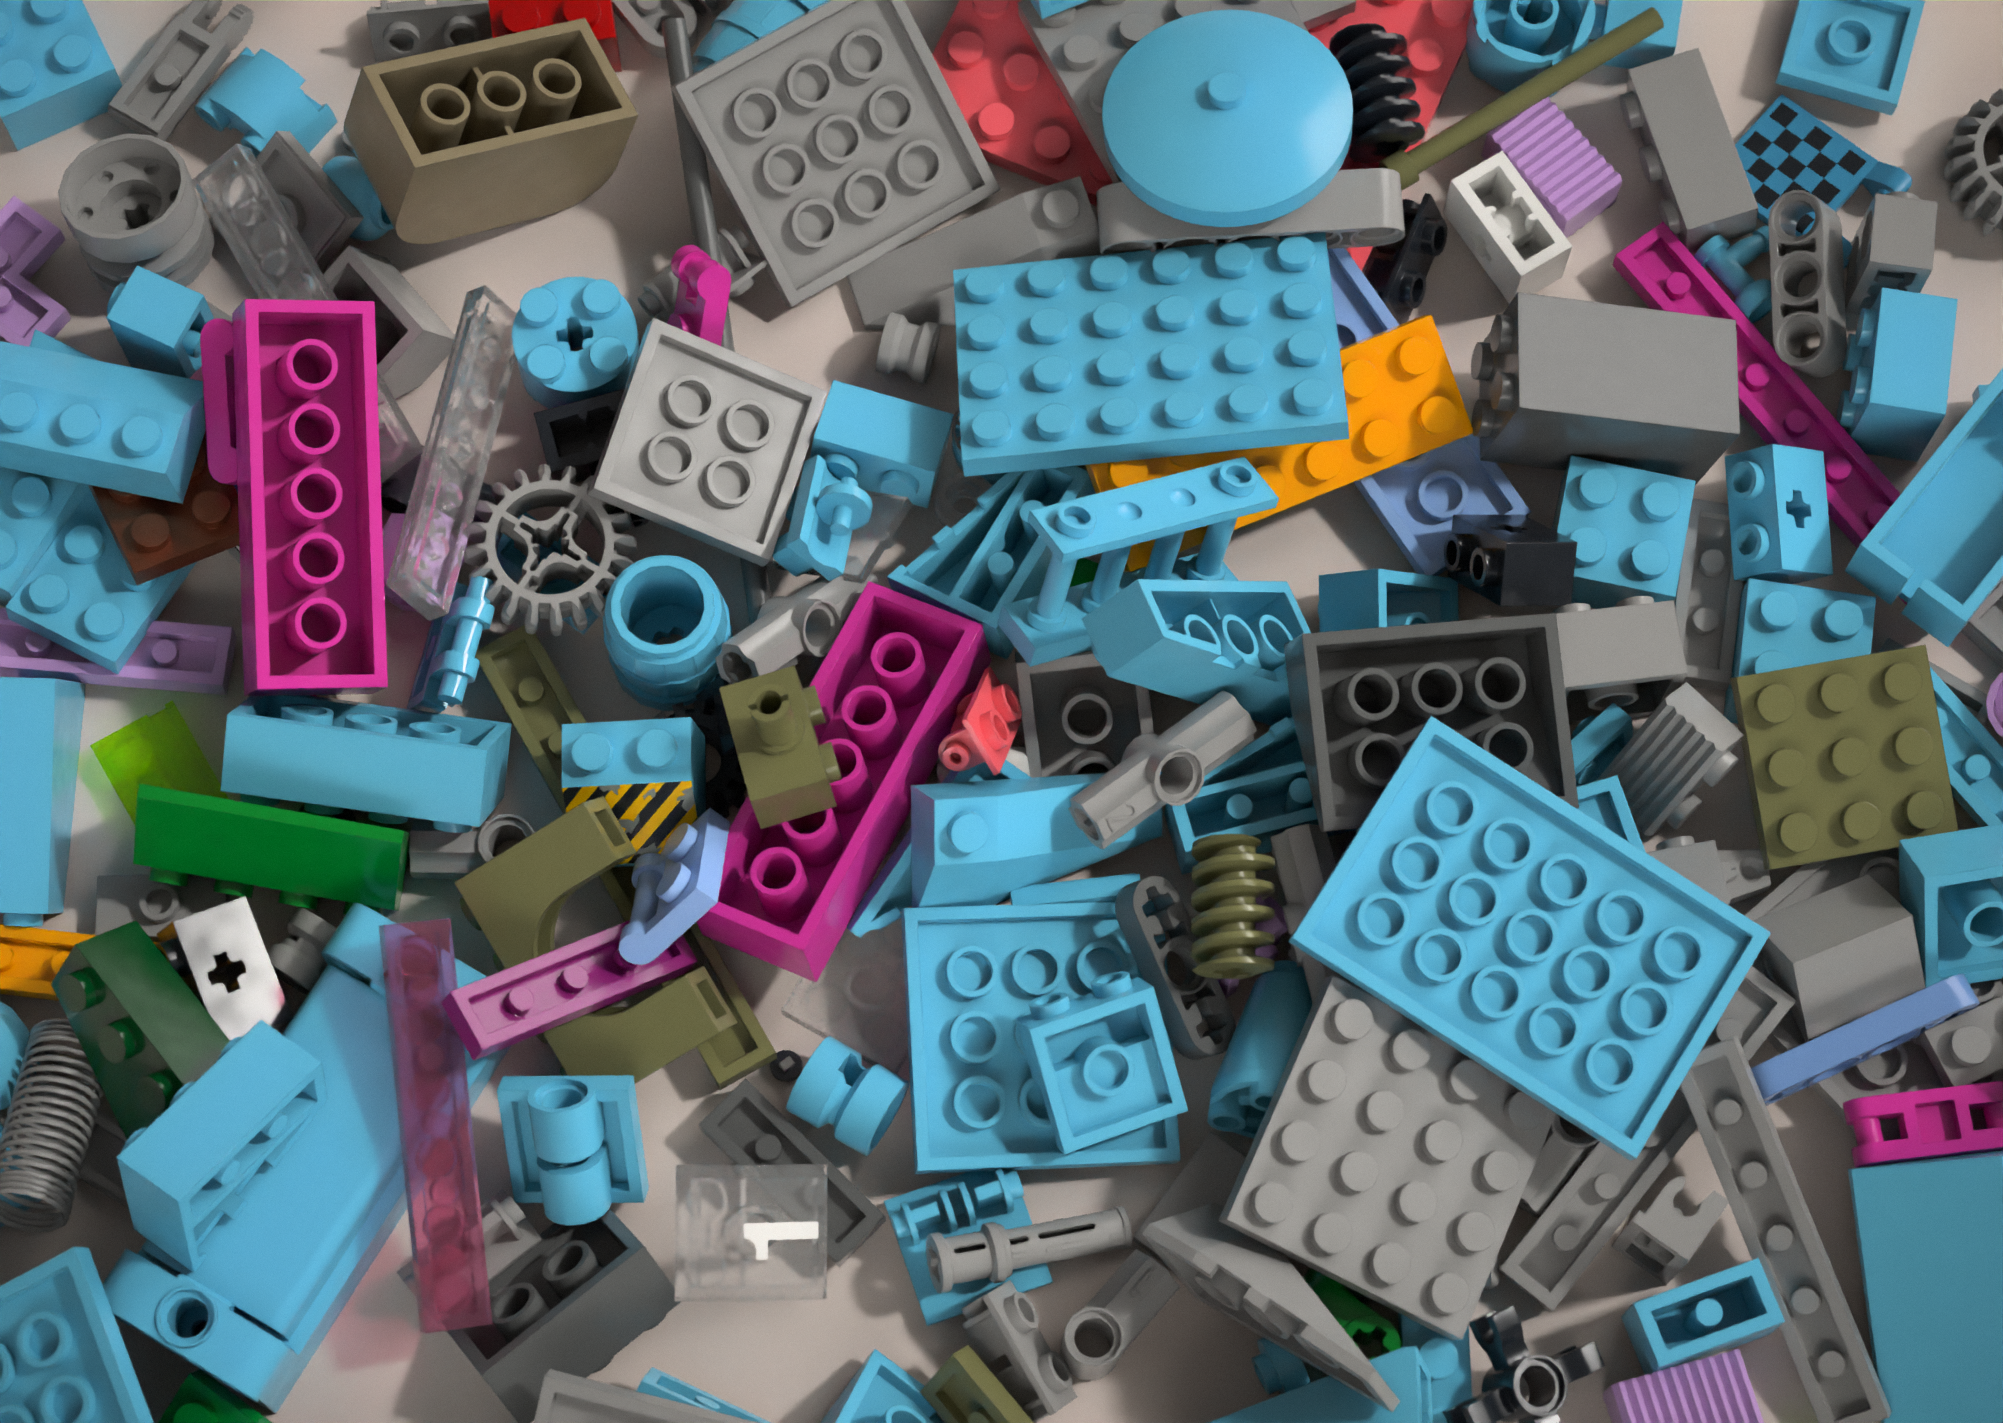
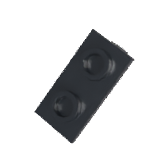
M1428 193L1424 194L1421 204L1413 200L1402 199L1405 237L1392 244L1375 246L1379 253L1394 256L1392 260L1371 257L1364 272L1365 277L1399 325L1408 322L1413 308H1417L1421 304L1425 295L1426 277L1434 257L1439 256L1444 250L1447 241V224L1433 197Z

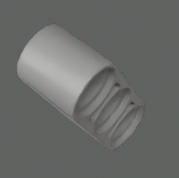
M1793 190L1784 193L1774 202L1770 209L1768 220L1773 343L1775 351L1782 361L1810 377L1822 378L1833 374L1840 368L1845 359L1847 349L1842 226L1839 216L1830 206L1805 190ZM1815 212V222L1811 230L1804 235L1796 237L1795 230L1799 219L1806 213ZM1817 271L1818 279L1814 290L1806 296L1799 297L1798 286L1802 278L1808 273ZM1818 331L1820 334V344L1817 350L1812 355L1802 358L1800 353L1802 342L1809 334Z

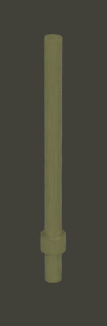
M1648 8L1407 153L1401 149L1379 161V168H1387L1399 172L1401 191L1419 181V173L1663 29L1664 23L1660 14L1655 8Z

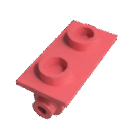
M988 667L984 670L975 692L966 695L959 702L956 712L957 717L950 730L951 734L947 735L940 743L938 749L939 758L943 765L950 770L965 771L986 762L994 776L999 774L1021 724L1022 710L1015 692L1008 684H1001L992 668Z

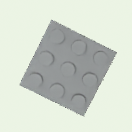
M653 318L647 325L587 495L764 567L771 561L827 391Z

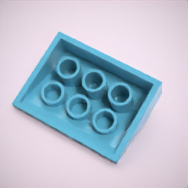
M2003 1150L1848 1169L1873 1365L1892 1411L1890 1417L1881 1420V1423H2003Z

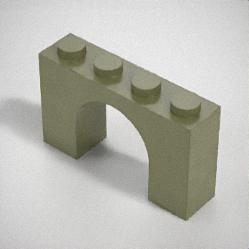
M602 796L581 803L454 883L462 895L459 902L463 914L475 929L484 932L495 951L493 962L496 970L501 972L555 950L554 933L556 922L561 909L570 896L588 882L637 852L606 799ZM703 966L684 975L636 1005L627 1007L605 1006L536 1036L541 1042L550 1044L562 1065L560 1067V1076L633 1075L634 1083L636 1084L733 1026L737 1021L706 968Z

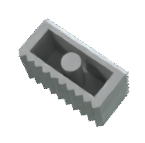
M1686 682L1661 702L1596 781L1618 776L1635 825L1641 827L1644 835L1652 836L1666 823H1669L1676 830L1701 805L1702 801L1694 794L1700 786L1706 782L1711 788L1714 787L1738 762L1739 759L1730 751L1744 737V734Z

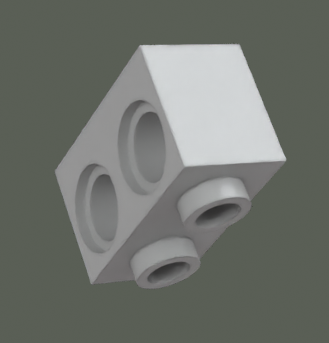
M1903 191L1887 194L1875 193L1851 242L1853 248L1848 257L1845 313L1860 315L1862 308L1871 309L1882 287L1915 293L1921 292L1933 270L1938 202L1921 200L1915 194Z

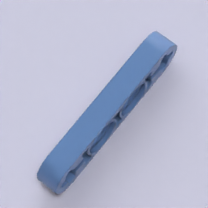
M1954 975L1751 1068L1763 1100L1766 1106L1911 1041L1919 1037L1924 1031L1976 1008L1979 1005V1001L1965 975Z

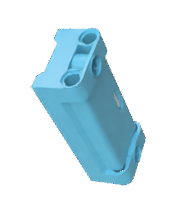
M355 902L321 952L328 964L282 1034L322 1062L328 1100L278 1165L274 1168L264 1161L238 1196L248 1204L235 1221L224 1213L203 1240L198 1249L204 1252L207 1257L195 1273L147 1239L138 1254L126 1248L102 1284L114 1317L275 1414L511 1047L508 1046L473 1061L441 1002L450 991L487 976L376 911ZM427 984L425 988L415 991L418 986ZM207 1322L205 1329L195 1336V1328L200 1323Z

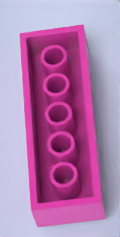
M244 299L232 313L244 696L374 694L388 687L375 301Z
M868 581L810 686L815 685L826 721L824 724L814 726L819 745L828 742L832 743L842 780L830 783L837 807L761 829L748 795L729 828L718 902L696 921L702 935L808 980L817 982L911 810V785L925 784L939 758L938 749L941 741L951 734L950 730L957 717L956 712L959 702L966 695L975 692L984 670L989 667L992 661L982 624Z

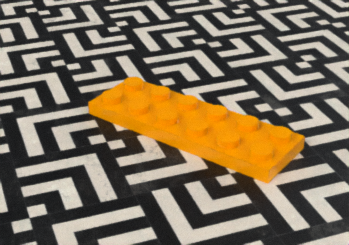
M1423 315L1340 349L1349 439L1089 464L1085 466L1097 494L1245 456L1279 497L1276 508L1238 517L1234 530L1473 434V428L1432 315ZM1208 525L1185 531L1179 552L1201 544ZM1155 539L1132 545L1125 571L1132 572L1147 566Z

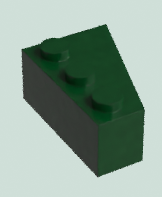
M136 920L75 944L51 983L127 1140L134 1132L144 1127L148 1128L170 1107L176 1093L185 1084L193 1081L196 1082L217 1062L220 1053L230 1042L229 1038Z

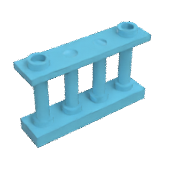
M1244 456L1030 510L1027 521L1051 550V559L1040 595L1002 605L997 624L1029 667L1092 650L1091 639L1082 618L1137 579L1239 581L1223 562L1237 518L1276 508L1279 497ZM1208 525L1199 553L1176 559L1185 531ZM1155 539L1147 567L1123 573L1132 545ZM1102 553L1094 581L1069 587L1077 560Z

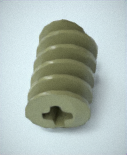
M1219 834L1202 837L1192 843L1191 855L1199 862L1192 867L1191 872L1192 882L1199 887L1192 893L1191 906L1195 911L1199 912L1191 921V932L1200 938L1191 946V958L1196 963H1199L1198 966L1192 969L1196 975L1213 979H1244L1274 969L1273 960L1256 955V949L1274 944V935L1256 930V923L1271 920L1275 916L1274 909L1256 904V898L1273 894L1275 891V884L1256 878L1257 872L1272 869L1275 865V859L1271 856L1256 853V847L1261 845V841L1256 837L1246 834Z

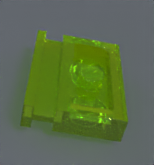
M173 700L165 704V709L149 717L146 714L90 745L134 825L136 821L139 783L229 799L224 791H220L221 784Z

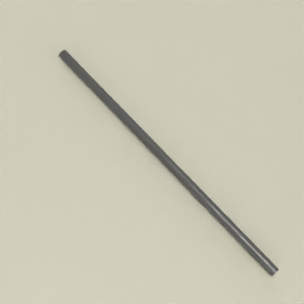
M679 17L669 18L662 22L671 86L694 74L686 20ZM671 89L693 242L695 246H698L707 253L712 260H716L722 265L706 154ZM727 306L721 347L735 352L729 308ZM740 558L749 623L751 625L757 620L762 605L771 598L767 565L762 567Z

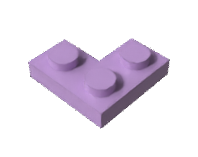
M15 196L0 210V341L29 347L35 329L54 338L71 320L65 307L29 282V279L66 239L58 227Z

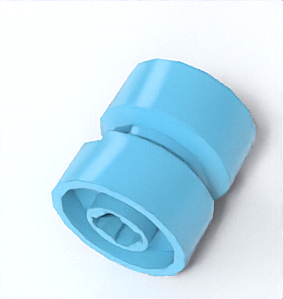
M828 1036L820 1043L802 1070L789 1096L786 1109L816 1128H820L828 1123L834 1126L835 1139L862 1155L868 1156L878 1145L895 1118L908 1091L909 1081L879 1064L868 1069L863 1067L859 1052Z

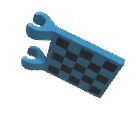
M1783 94L1774 101L1735 144L1758 205L1757 218L1768 226L1770 209L1774 202L1784 193L1793 190H1805L1813 194L1837 213L1862 184L1873 197L1875 193L1907 192L1912 184V178L1907 172L1896 166L1876 160ZM1815 212L1806 213L1799 219L1796 224V237L1804 235L1811 230L1815 222ZM1842 236L1843 267L1845 269L1849 262L1848 256L1851 254L1853 247L1851 242Z

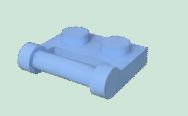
M709 808L692 825L683 823L677 827L668 838L660 854H643L635 861L631 881L636 888L631 919L630 923L621 931L618 949L620 955L626 961L638 965L650 963L718 902L730 822L713 809Z

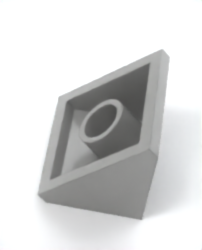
M1869 874L1753 920L1771 932L1761 950L1778 986L1796 1000L1790 1011L1805 1042L1926 988L1913 916Z

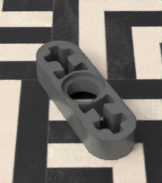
M1150 876L1127 884L1120 890L1116 898V918L1144 981L1154 986L1163 1022L1173 1046L1182 1056L1191 1060H1200L1227 1051L1236 1029L1235 1019L1218 980L1196 975L1192 971L1199 963H1196L1191 958V946L1199 938L1191 932V919L1177 889L1170 881L1159 876ZM1151 899L1155 911L1149 917H1146L1142 905ZM1167 931L1170 939L1156 943L1154 937ZM1169 951L1177 953L1184 961L1186 978L1181 986L1172 982L1166 973L1165 958ZM1195 993L1197 1000L1187 1002V1005H1184L1181 997ZM1202 1019H1205L1209 1030L1204 1032L1200 1038L1196 1026L1202 1022Z

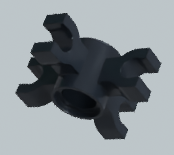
M1514 1306L1506 1307L1498 1312L1495 1310L1490 1311L1469 1322L1475 1339L1492 1363V1367L1484 1376L1481 1388L1482 1393L1447 1409L1443 1413L1448 1423H1496L1499 1420L1506 1423H1561L1557 1411L1560 1410L1566 1401L1568 1384L1605 1367V1363L1595 1341L1588 1342L1578 1348L1576 1345L1568 1347L1551 1357L1545 1355L1531 1356L1525 1344L1521 1321ZM1521 1376L1526 1380L1529 1387L1528 1402L1523 1398L1520 1391L1519 1383Z

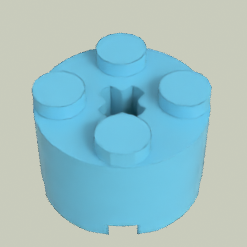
M1473 0L1466 32V52L1469 58L1468 65L1470 71L1475 77L1486 81L1505 93L1511 91L1588 44L1595 21L1596 9L1594 0Z
M566 277L529 290L520 301V308L512 328L513 349L524 387L535 401L537 400L548 409L625 389L640 347L636 319L629 303L619 293L618 288L612 282L605 279L595 280L587 277ZM583 347L582 350L572 351L574 348Z

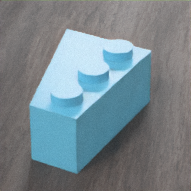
M1078 466L1006 473L977 498L978 506L952 528L946 525L932 537L934 543L907 567L901 564L887 576L891 589L982 624L989 652L1007 660L1014 649V645L997 624L1002 605L1040 595L1052 555L1051 550L1027 521L1029 512L1033 509L1096 494L1088 472Z

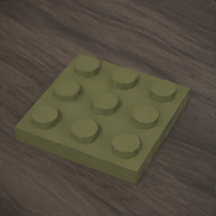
M1926 645L1730 678L1739 730L1744 734L1741 743L1764 870L1899 847V840L1958 831Z

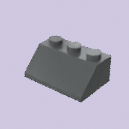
M610 1208L602 1217L586 1224L561 1225L553 1223L540 1234L543 1239L540 1243L440 1321V1324L518 1423H531L535 1419L543 1379L550 1369L587 1378L592 1373L605 1368L612 1361L614 1355L644 1331L659 1325L667 1313L683 1301L645 1246Z

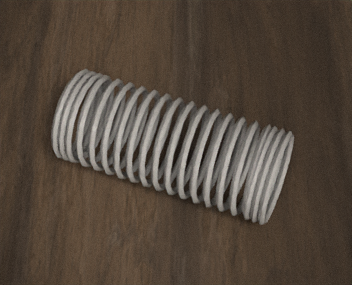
M68 1018L46 1019L35 1024L31 1029L25 1049L26 1054L22 1059L23 1064L16 1080L17 1085L13 1090L14 1095L7 1111L8 1116L1 1132L0 1169L3 1168L5 1171L0 1172V1194L27 1207L44 1210L58 1209L60 1211L54 1214L32 1213L13 1207L0 1199V1222L24 1231H53L65 1226L68 1222L72 1202L75 1199L74 1193L78 1188L76 1183L81 1177L79 1173L84 1167L82 1162L86 1158L85 1152L89 1147L88 1141L92 1136L91 1130L95 1126L94 1120L98 1115L96 1110L100 1106L99 1100L103 1095L98 1079H93L89 1076L95 1075L87 1058L71 1057L54 1051H68L86 1057L83 1049L69 1045H44L42 1041L64 1040L80 1044ZM50 1071H58L75 1075L84 1080L66 1078L61 1075L52 1073ZM34 1072H41L44 1075L37 1076ZM47 1081L60 1082L63 1084L74 1086L80 1090L63 1088L52 1083H49ZM31 1082H37L43 1086H34ZM86 1085H93L95 1088L90 1089ZM34 1092L39 1096L32 1097L29 1095V1093ZM45 1092H55L73 1097L77 1100L60 1098ZM82 1095H90L92 1098L87 1099ZM42 1102L55 1103L58 1105L69 1107L73 1110L56 1108ZM25 1103H33L36 1106L29 1107ZM81 1105H87L89 1109L85 1110ZM29 1113L34 1117H25L23 1114ZM41 1113H50L65 1117L69 1120L57 1119ZM77 1116H84L87 1119L81 1120ZM26 1123L31 1127L24 1128L20 1124ZM38 1123L61 1127L65 1130L52 1129ZM73 1126H81L83 1129L78 1130ZM24 1134L29 1138H20L17 1135ZM37 1134H44V1135L56 1137V1138H59V1139H61V1140H63V1141L48 1139V1138L39 1136V1135H37ZM69 1136H78L80 1140L76 1141ZM19 1144H20V1145L26 1147L27 1149H25V1148L18 1149V1148H16L14 1145H19ZM36 1145H43L55 1148L59 1151L44 1149ZM73 1146H74V1147H75L76 1149H78V1150L72 1151L71 1149H69V1148H67V1147H73ZM18 1155L24 1159H14L12 1156ZM32 1155L53 1159L55 1161L43 1160ZM63 1157H72L74 1161H69ZM15 1165L22 1170H12L8 1166ZM30 1166H36V1167L48 1169V1170H51V1171H53V1172L44 1171V1170H39V1169H36V1168H33V1167H30ZM68 1167L72 1171L66 1172L61 1168ZM57 1178H66L68 1182H62ZM12 1193L39 1198L50 1204L32 1202L17 1197Z

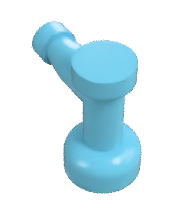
M1766 225L1754 231L1752 236L1744 238L1732 246L1721 234L1716 235L1705 242L1694 255L1704 269L1710 268L1736 297L1734 303L1752 324L1762 319L1772 310L1771 280L1759 279L1755 281L1743 268L1754 261L1762 252L1770 251L1769 226Z

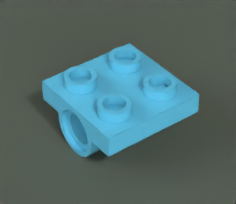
M633 1075L502 1076L497 1088V1096L513 1198L516 1203H543L546 1217L552 1222L561 1225H581L597 1220L609 1210L611 1203H644L649 1190Z

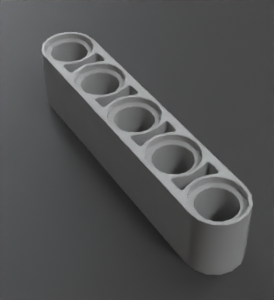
M1387 168L1339 170L1326 188L1302 207L1270 221L1240 227L1204 226L1175 219L1147 205L1135 196L1123 182L1106 185L1098 189L1096 193L1100 253L1102 256L1144 250L1155 252L1156 249L1165 250L1167 248L1213 243L1215 247H1218L1219 243L1223 242L1227 244L1233 241L1275 238L1277 241H1281L1282 236L1291 237L1322 232L1326 233L1327 249L1382 246L1395 243L1405 237L1400 174L1395 170Z

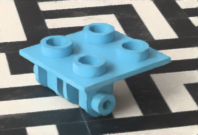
M998 1169L995 1171L966 1172L884 1201L927 1327L962 1315L961 1308L1009 1280L1012 1281L1017 1292L1021 1293L1053 1283L1047 1263L1013 1269L1012 1275L1007 1277L1004 1282L993 1283L989 1278L953 1284L950 1292L942 1294L936 1291L930 1277L926 1257V1238L928 1234L939 1232L946 1238L978 1232L984 1223L989 1222L1001 1224L1005 1230L1032 1225L1023 1199V1187L1016 1170L1002 1171V1169Z

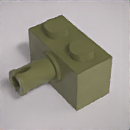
M794 665L720 687V694L749 799L760 828H767L837 807L830 783L842 780L832 743L828 742L819 745L814 726L824 724L826 721L815 685L802 688Z

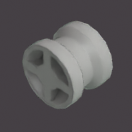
M891 312L882 333L877 354L876 371L889 375L896 370L908 373L912 381L925 384L934 362L940 335V325L928 321L920 326L908 323L904 315Z

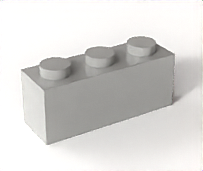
M1699 48L1628 69L1627 93L1619 97L1621 110L1629 130L1639 128L1645 146L1639 148V156L1646 179L1649 183L1658 181L1665 200L1658 202L1662 222L1675 235H1678L1679 240L1689 252L1698 250L1705 242L1719 234L1728 241L1753 233L1756 228L1758 205Z

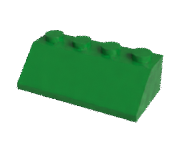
M139 783L136 803L133 864L150 867L148 880L187 887L189 875L193 874L215 878L213 891L252 898L254 886H261L280 890L278 903L317 910L319 897L345 901L344 915L347 914L354 902L360 903L383 915L384 908L399 911L409 860L410 833L406 831Z

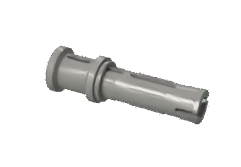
M1122 1206L1114 1207L1111 1210L1060 1218L1006 1230L1001 1224L989 1222L984 1223L978 1232L946 1238L939 1232L928 1234L926 1238L927 1264L933 1286L939 1294L950 1292L953 1284L984 1278H989L993 1283L1004 1282L1007 1277L1012 1275L1013 1269L1059 1260L1063 1261L1116 1249H1129L1132 1244V1231L1129 1217Z

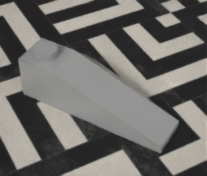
M1081 176L1014 196L888 252L848 275L847 279L865 330H884L891 312L904 315L908 323L919 326L926 321L939 324L940 328L943 325L956 326L953 270L1102 255L1100 253L1099 226Z

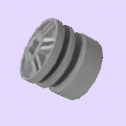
M126 133L102 139L80 152L65 170L58 190L61 212L72 235L79 243L80 251L86 259L91 274L104 290L113 293L120 283H127L136 266H140L186 287L194 282L209 264L215 244L212 225L207 213L204 211L201 199L196 194L194 182L184 160L171 144L152 135Z

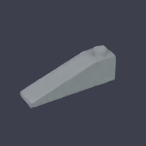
M1215 1202L1152 1222L1142 1233L1195 1298L1390 1412H1393L1400 1400L1286 1256L1218 1221L1224 1209L1222 1205Z

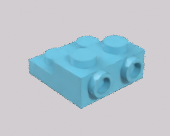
M1119 971L1100 976L1090 983L1093 993L1069 1000L1067 993L1063 992L1039 997L1029 1003L1031 1014L1015 1019L1032 1079L1041 1088L1057 1147L1064 1154L1188 1111L1154 986L1139 977L1130 979L1129 972Z

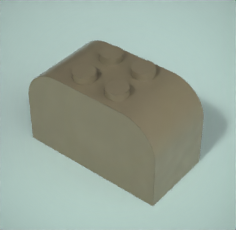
M582 18L363 66L344 121V133L399 238L411 244H432L555 214L585 200L600 189L616 170L639 115L587 20Z

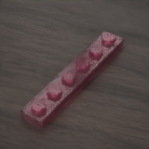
M451 918L379 926L420 1332L432 1333L492 1324L464 1043L441 1004L450 991L458 989Z

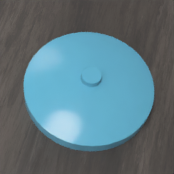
M1245 10L1200 12L1168 22L1153 30L1133 45L1121 58L1113 70L1104 93L1102 105L1103 137L1109 160L1116 174L1135 196L1157 211L1178 220L1204 226L1240 227L1254 225L1279 218L1302 207L1325 189L1335 177L1345 160L1351 142L1353 127L1352 94L1342 67L1329 49L1313 35L1295 24L1264 13Z

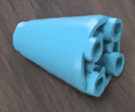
M1274 961V969L1262 973L1253 985L1212 1085L1207 1122L1214 1129L1234 1132L1252 1139L1257 1134L1313 1006L1304 969L1301 966L1297 967L1295 961Z

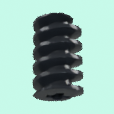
M1372 23L1347 26L1338 31L1329 42V51L1342 67L1352 94L1353 127L1349 156L1354 162L1361 163L1379 162L1398 150L1402 149L1405 151L1409 146L1422 140L1425 135L1424 126L1413 121L1419 117L1421 109L1416 101L1409 99L1415 94L1417 88L1416 83L1412 79L1405 77L1412 69L1410 59L1401 55L1407 49V39L1401 34L1387 33L1383 26Z

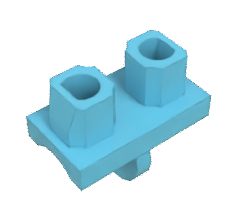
M817 454L804 461L799 486L794 489L786 513V518L791 522L789 532L778 537L772 555L774 560L793 576H800L812 569H815L828 581L843 575L852 531L863 527L869 522L873 508L870 496L866 491L858 487L859 484L854 478L845 477L840 480L833 476L827 468L826 460Z

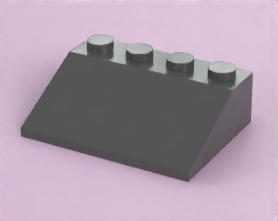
M1556 613L1306 633L1284 644L1291 712L1321 832L1359 829L1430 716L1573 807L1579 808Z

